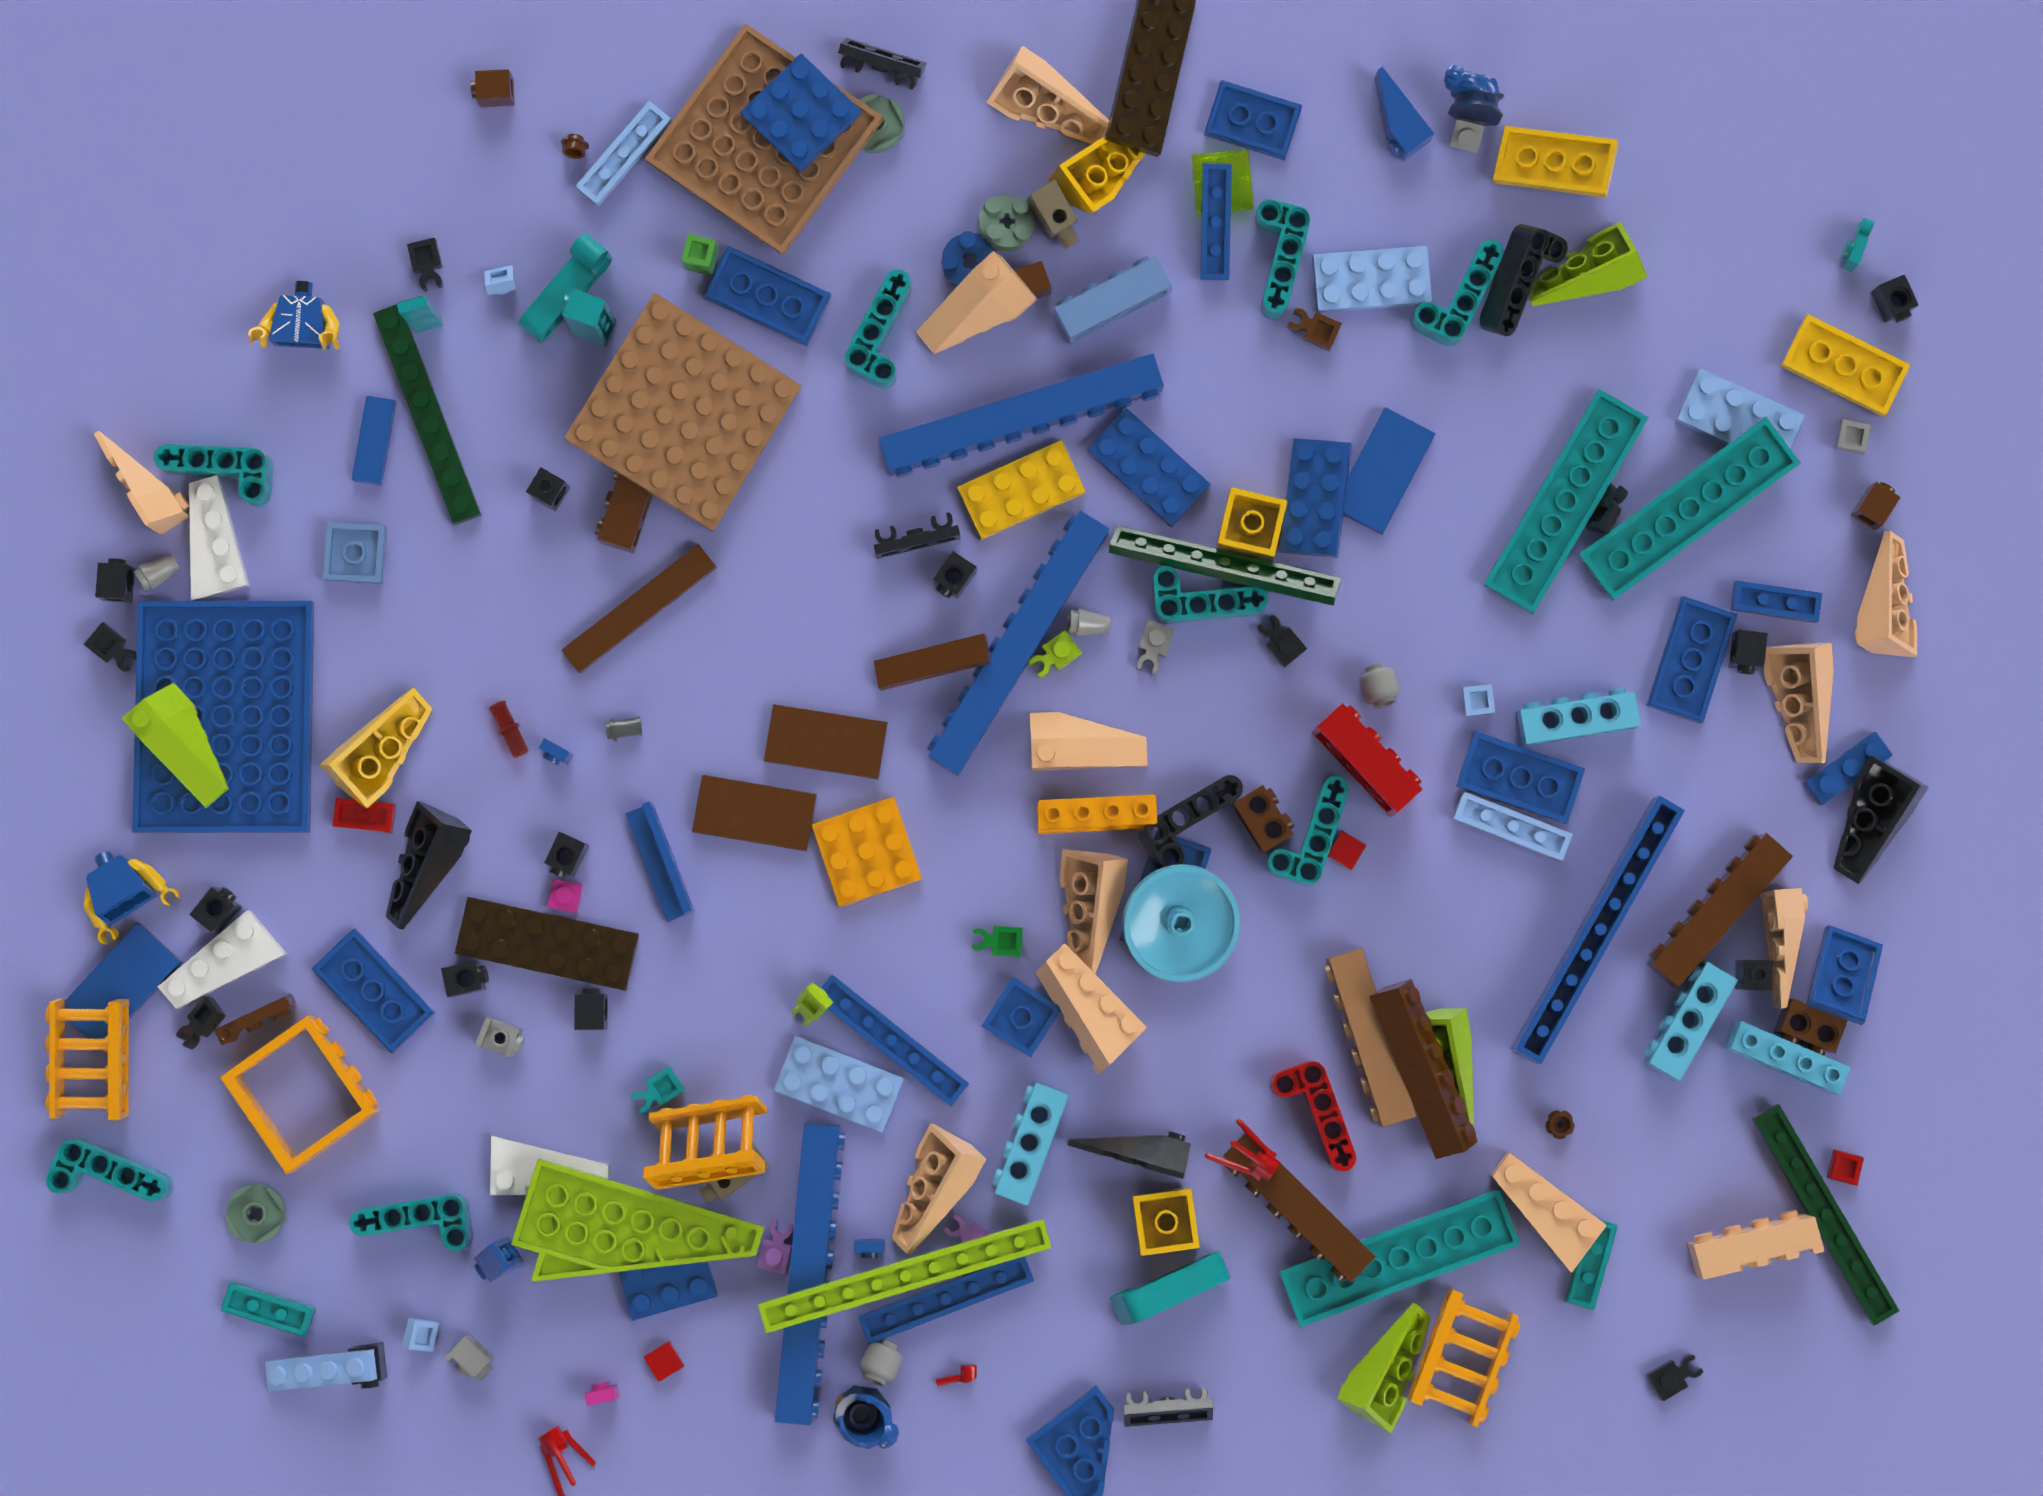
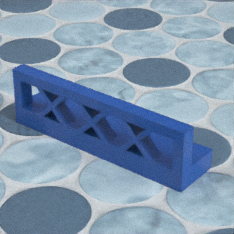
M649 801L643 803L642 807L625 813L666 921L670 922L695 912L654 804Z

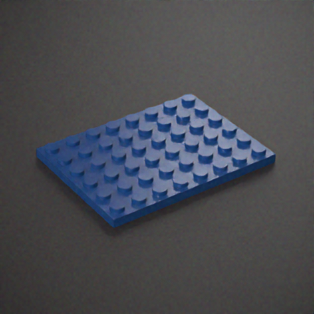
M138 601L135 706L144 698L172 683H176L195 705L200 723L208 736V742L214 756L218 760L229 789L208 808H205L135 735L133 833H310L314 648L313 601Z

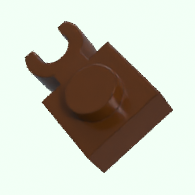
M1295 308L1293 314L1299 316L1302 322L1300 324L1289 322L1287 328L1293 332H1307L1303 340L1330 351L1342 323L1318 312L1311 319L1303 309Z

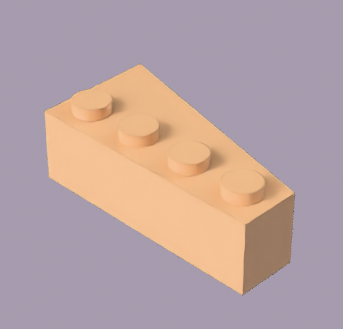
M1065 943L1035 972L1053 1003L1058 1004L1065 1017L1063 1019L1069 1028L1072 1027L1080 1040L1079 1045L1083 1052L1088 1053L1094 1063L1093 1068L1098 1075L1147 1028Z
M1509 1152L1505 1154L1490 1174L1562 1264L1572 1273L1607 1225Z
M1797 1210L1780 1213V1219L1769 1221V1218L1765 1217L1751 1221L1752 1226L1741 1229L1740 1225L1723 1228L1724 1233L1713 1236L1712 1232L1694 1236L1695 1241L1687 1243L1696 1277L1704 1280L1742 1271L1745 1265H1748L1749 1268L1769 1265L1772 1263L1771 1259L1775 1257L1777 1260L1799 1258L1800 1251L1803 1250L1812 1251L1814 1254L1825 1252L1816 1218L1814 1216L1798 1214Z

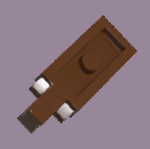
M286 995L218 1027L214 1031L221 1045L235 1042L244 1028L249 1033L264 1026L262 1020L269 1016H273L274 1020L290 1014L289 1007L297 1003L293 995Z

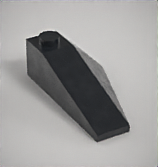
M1871 755L1855 779L1852 802L1848 808V818L1844 834L1841 836L1833 869L1855 883L1860 884L1913 813L1929 787L1904 771Z
M421 801L416 802L405 829L404 837L409 839L405 854H400L398 863L401 864L400 878L393 882L386 912V918L401 930L406 927L459 860L464 848L469 843L472 832L460 819Z
M1169 1131L1168 1136L1140 1135L1069 1139L1067 1145L1183 1179L1191 1143L1185 1141V1135Z

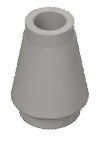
M172 554L167 557L140 564V568L136 569L134 573L144 590L147 591L151 588L153 590L156 589L176 571L180 570Z
M1077 608L1076 611L1070 610L1068 613L1067 632L1074 634L1075 637L1108 634L1111 620L1109 616Z

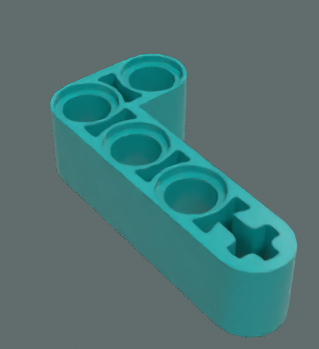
M1267 199L1259 204L1255 215V223L1259 229L1279 235L1261 302V311L1266 318L1276 320L1284 315L1289 304L1310 225V215L1303 207L1274 199ZM1265 210H1270L1274 212L1276 218L1268 221L1262 217L1261 213ZM1296 217L1301 219L1304 225L1300 228H1295L1291 226L1289 220ZM1290 244L1295 247L1297 252L1293 255H1287L1283 252L1282 246ZM1283 271L1287 273L1289 280L1287 282H1280L1275 278L1274 274ZM1275 291L1280 293L1277 309L1271 307Z
M586 232L575 240L570 248L572 257L524 312L518 322L520 327L540 343L545 342L564 321L563 312L560 310L564 297L566 295L570 296L573 288L587 293L612 262L609 251Z
M1492 239L1482 242L1448 309L1446 310L1430 302L1420 304L1411 318L1413 329L1442 345L1449 347L1458 344L1465 334L1504 254L1502 245ZM1487 251H1489L1493 254L1489 263L1485 267L1481 264L1486 257ZM1470 276H1479L1483 281V285H1473L1470 281ZM1457 301H1467L1471 309L1469 311L1460 310L1457 306ZM1422 312L1430 314L1432 322L1429 324L1421 322L1419 314ZM1446 325L1456 327L1458 335L1449 336L1446 334L1444 327Z
M894 269L886 275L845 352V363L849 372L882 389L891 387L896 382L897 374L893 361L879 354V351L911 293L910 277L907 272L901 269ZM901 280L903 281V287L899 286L897 288L894 299L892 297L894 292L893 283L898 284ZM887 304L893 308L892 312L885 316L880 315L877 309L881 305ZM869 329H874L879 332V336L877 339L870 341L864 338V333ZM856 354H861L866 357V360L862 365L856 366L850 362L851 358ZM881 367H886L891 370V375L886 379H881L876 376V371Z
M166 444L161 445L154 452L153 458L156 466L170 475L204 477L217 475L219 477L239 478V495L250 505L262 507L270 500L273 463L270 457L260 449ZM172 455L179 459L169 461V465L166 463V459H171ZM199 455H204V463L200 467H194V459ZM228 456H233V464L229 468L224 469L222 467L223 460ZM257 457H262L263 462L260 468L252 470V461ZM259 485L261 489L260 494L255 498H250V489Z
M1171 566L1158 568L1152 579L1155 614L1159 621L1166 624L1256 616L1265 610L1269 601L1267 592L1256 587L1181 593L1179 574ZM1162 574H1168L1173 578L1174 583L1170 587H1163L1158 583V577ZM1238 595L1242 596L1241 601H1248L1252 595H1256V599L1262 600V602L1258 604L1257 608L1251 602L1243 603L1242 610H1239L1240 599ZM1222 597H1228L1233 601L1234 606L1231 610H1223L1219 607L1218 600ZM1192 600H1200L1204 603L1205 610L1202 613H1194L1190 609L1189 603ZM1166 602L1174 604L1176 613L1172 616L1164 615L1160 609L1161 605Z
M1334 775L1322 783L1299 854L1285 849H1278L1272 852L1266 859V867L1270 874L1305 886L1312 885L1320 879L1349 793V785L1345 778ZM1335 782L1338 783V789L1342 790L1341 793L1334 796L1332 803L1338 804L1337 807L1331 803H1322L1323 799L1325 801L1330 799L1331 790L1327 787ZM1327 809L1332 813L1333 821L1331 824L1325 825L1319 821L1318 813L1320 810ZM1312 837H1319L1323 840L1324 848L1321 852H1314L1310 848L1309 841ZM1282 855L1287 859L1288 864L1285 870L1279 871L1274 868L1272 863L1274 856ZM1309 864L1313 866L1315 876L1312 880H1306L1301 876L1300 869L1302 865Z
M85 1139L66 1140L61 1144L45 1180L48 1189L57 1194L77 1189L84 1173L147 1201L165 1199L173 1190V1182L166 1174ZM75 1144L81 1150V1155L77 1160L73 1159L70 1153L72 1146ZM101 1156L105 1157L108 1163L107 1169L104 1172L100 1171L97 1167V1161ZM127 1168L132 1169L135 1177L132 1183H128L124 1179V1172ZM61 1172L66 1173L68 1176L66 1187H62L58 1182ZM144 1181L147 1183L158 1182L157 1187L161 1188L160 1192H155V1188L148 1184H142Z
M448 1194L364 1208L355 1211L349 1219L351 1231L358 1236L439 1224L442 1243L450 1251L466 1248L473 1239L469 1204L467 1199L460 1194ZM450 1199L457 1201L460 1206L456 1216L447 1212L446 1205ZM421 1204L428 1206L430 1209V1216L427 1220L420 1219L417 1214V1209ZM392 1209L398 1210L401 1215V1221L398 1225L391 1224L388 1219V1214ZM364 1217L365 1219L379 1217L378 1223L367 1226L360 1225V1220ZM454 1229L461 1230L464 1235V1240L460 1245L454 1244L451 1240V1232Z
M1218 1250L1143 1285L1121 1291L1111 1296L1110 1300L1120 1324L1130 1325L1143 1321L1231 1279V1276Z

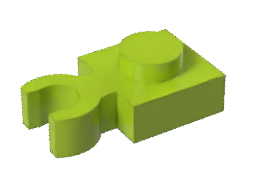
M1064 630L1042 646L1046 653L1045 655L1032 657L1028 664L1032 666L1036 662H1041L1044 665V669L1037 676L1038 678H1043L1048 674L1053 664L1059 671L1082 655V652L1067 631Z
M812 982L795 1000L798 1005L791 1011V1014L795 1016L797 1013H800L805 1019L802 1025L806 1027L813 1020L817 1021L834 1002L823 989Z

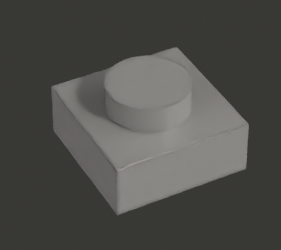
M1457 117L1450 140V147L1477 153L1485 123Z
M1842 419L1839 423L1835 449L1865 454L1871 425Z

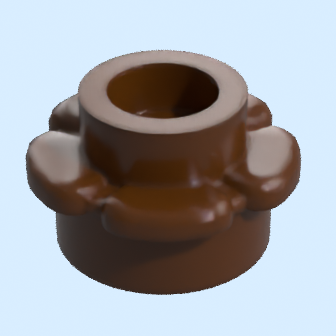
M569 134L561 140L562 153L568 158L581 159L585 156L586 149H589L588 142L584 141L583 136L579 134Z
M1555 1110L1548 1115V1121H1546L1545 1126L1547 1132L1553 1134L1554 1138L1564 1139L1567 1135L1572 1134L1575 1124L1569 1112ZM1562 1122V1127H1558L1557 1123Z

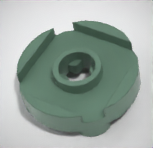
M875 94L859 99L882 115L884 119L881 129L876 130L863 150L873 154L886 152L895 147L904 136L905 120L900 106L890 98L887 99Z
M1000 195L986 200L978 216L977 228L983 240L985 238L992 248L1002 252H1013L1022 248L1031 239L1035 229V217L1028 201L1024 198ZM1006 218L1012 221L1013 224L1010 225L1009 229H1006L1004 224L999 223V221Z
M266 1184L243 1186L232 1194L227 1203L226 1225L237 1239L244 1242L262 1243L272 1239L281 1231L287 1220L284 1199L277 1190ZM253 1205L256 1208L261 1207L263 1210L260 1221L249 1218V1215L252 1213L250 1208Z

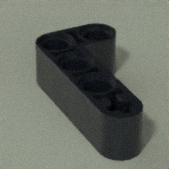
M1519 224L1513 229L1480 314L1479 321L1483 330L1502 336H1510L1515 332L1542 260L1559 263L1565 258L1568 244L1564 238L1545 229L1526 224Z
M1234 775L1222 777L1157 815L1156 824L1141 826L1139 830L1140 842L1157 869L1171 866L1163 861L1164 851L1173 853L1175 856L1174 865L1183 864L1184 852L1175 836L1237 800L1243 792V785L1238 777ZM1225 787H1232L1230 793L1218 799L1216 793ZM1199 797H1203L1208 801V811H1202L1198 808L1197 799ZM1173 812L1183 814L1185 818L1183 826L1173 822ZM1149 826H1155L1159 829V840H1153L1148 836Z

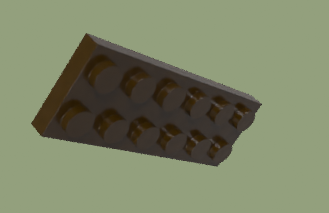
M1137 0L1105 140L1155 157L1161 154L1196 0Z
M467 897L454 954L627 991L640 934Z

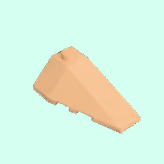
M1802 888L1772 890L1760 894L1768 960L1773 961L1772 997L1774 1009L1787 1008L1805 922V911H1808L1807 896L1802 893Z

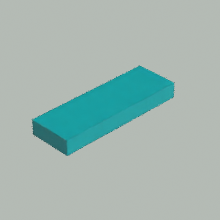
M424 295L397 303L399 314L415 333L443 326L441 316Z
M1603 1220L1601 1221L1607 1226L1573 1270L1564 1300L1565 1302L1590 1310L1595 1309L1618 1225Z
M230 1282L220 1311L298 1336L307 1337L316 1308L239 1283Z

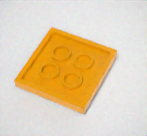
M894 796L811 824L839 907L922 880Z

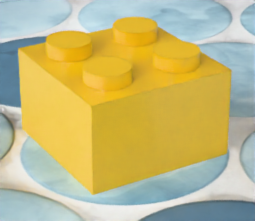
M1231 487L1228 493L1216 549L1272 561L1275 556L1288 500Z
M1184 1187L1131 1195L1141 1256L1200 1248L1192 1188Z

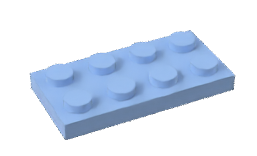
M1427 246L1313 254L1318 313L1414 306L1424 302L1432 303Z
M1700 368L1694 377L1675 422L1728 445L1763 418L1767 417L1791 449L1805 415Z
M795 1036L774 1091L883 1133L904 1078Z

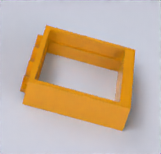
M311 1015L300 1020L220 1077L286 1174L294 1173L380 1112L376 1106L378 1101L375 1099V1094L370 1089L365 1090L360 1083L362 1076L354 1065L349 1067L343 1058L346 1053L337 1041L332 1042L327 1035V1032H329L328 1026L322 1022L320 1017L316 1019L315 1016ZM307 1029L362 1110L296 1156L241 1075Z

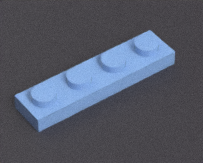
M648 101L575 186L576 189L599 207L672 122L671 118L652 102Z
M1462 792L1452 818L1455 821L1560 862L1564 859L1573 835L1467 792Z
M374 1349L265 1362L268 1392L365 1382L377 1379Z

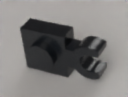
M435 237L407 244L413 272L415 274L422 273L419 284L423 291H428L427 281L430 279H435L438 288H442L443 281L439 274L435 272V269L443 268Z
M1610 483L1603 495V499L1600 500L1585 527L1589 530L1608 534L1622 510L1618 507V504L1626 499L1628 491L1620 485L1616 488Z
M1271 615L1269 620L1273 623V629L1266 630L1260 624L1257 630L1262 636L1269 637L1272 640L1266 647L1285 668L1305 652L1307 647L1290 627L1282 632L1279 628L1280 622L1278 618Z
M102 622L83 644L106 663L115 658L118 668L125 672L129 671L130 668L124 664V657L129 655L136 660L137 652L131 649L125 650L122 646L127 640L105 622Z
M205 995L187 1016L190 1023L187 1026L181 1027L176 1036L186 1040L182 1044L184 1047L193 1050L199 1044L200 1036L208 1038L226 1015L214 998Z
M1687 1354L1682 1357L1678 1366H1676L1673 1360H1669L1646 1374L1661 1401H1665L1689 1387L1684 1380L1685 1378H1696L1704 1372L1700 1367L1693 1371L1688 1369V1363L1695 1359L1693 1354Z

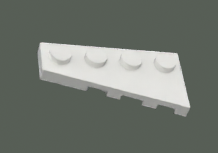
M216 475L189 483L191 601H201L249 587L220 477Z
M247 910L157 987L176 1009H180L212 993L214 990L238 980V978L287 955V953L251 910Z
M491 1136L490 1195H527L537 1159L539 1158L610 1179L609 1164Z

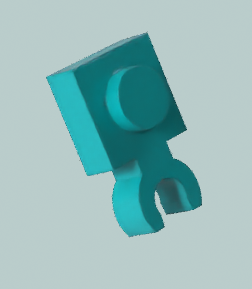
M1863 218L1862 222H1859L1853 240L1851 242L1847 241L1842 249L1840 257L1844 258L1841 268L1851 272L1859 265L1869 240L1868 236L1874 226V221Z
M669 1065L645 1081L649 1088L647 1091H637L632 1094L630 1099L634 1101L638 1097H643L646 1100V1105L639 1110L641 1114L648 1112L655 1100L661 1107L686 1089Z

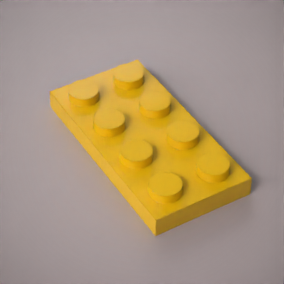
M1505 126L1493 181L1495 184L1607 198L1619 143L1616 139Z
M1807 314L1804 316L1780 367L1884 417L1891 407L1910 368V364Z
M1062 440L957 487L981 540L1086 493Z

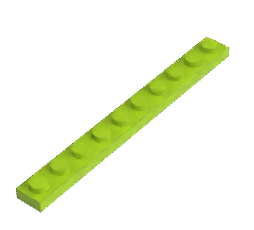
M1039 1219L758 1303L765 1332L769 1333L1052 1247L1044 1219Z

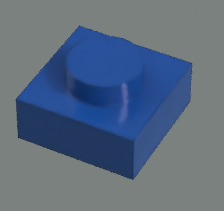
M546 738L543 739L539 746V749L545 752L543 758L557 766L560 761L568 765L573 757L572 753Z
M885 1239L854 1240V1253H861V1258H878V1253H884Z

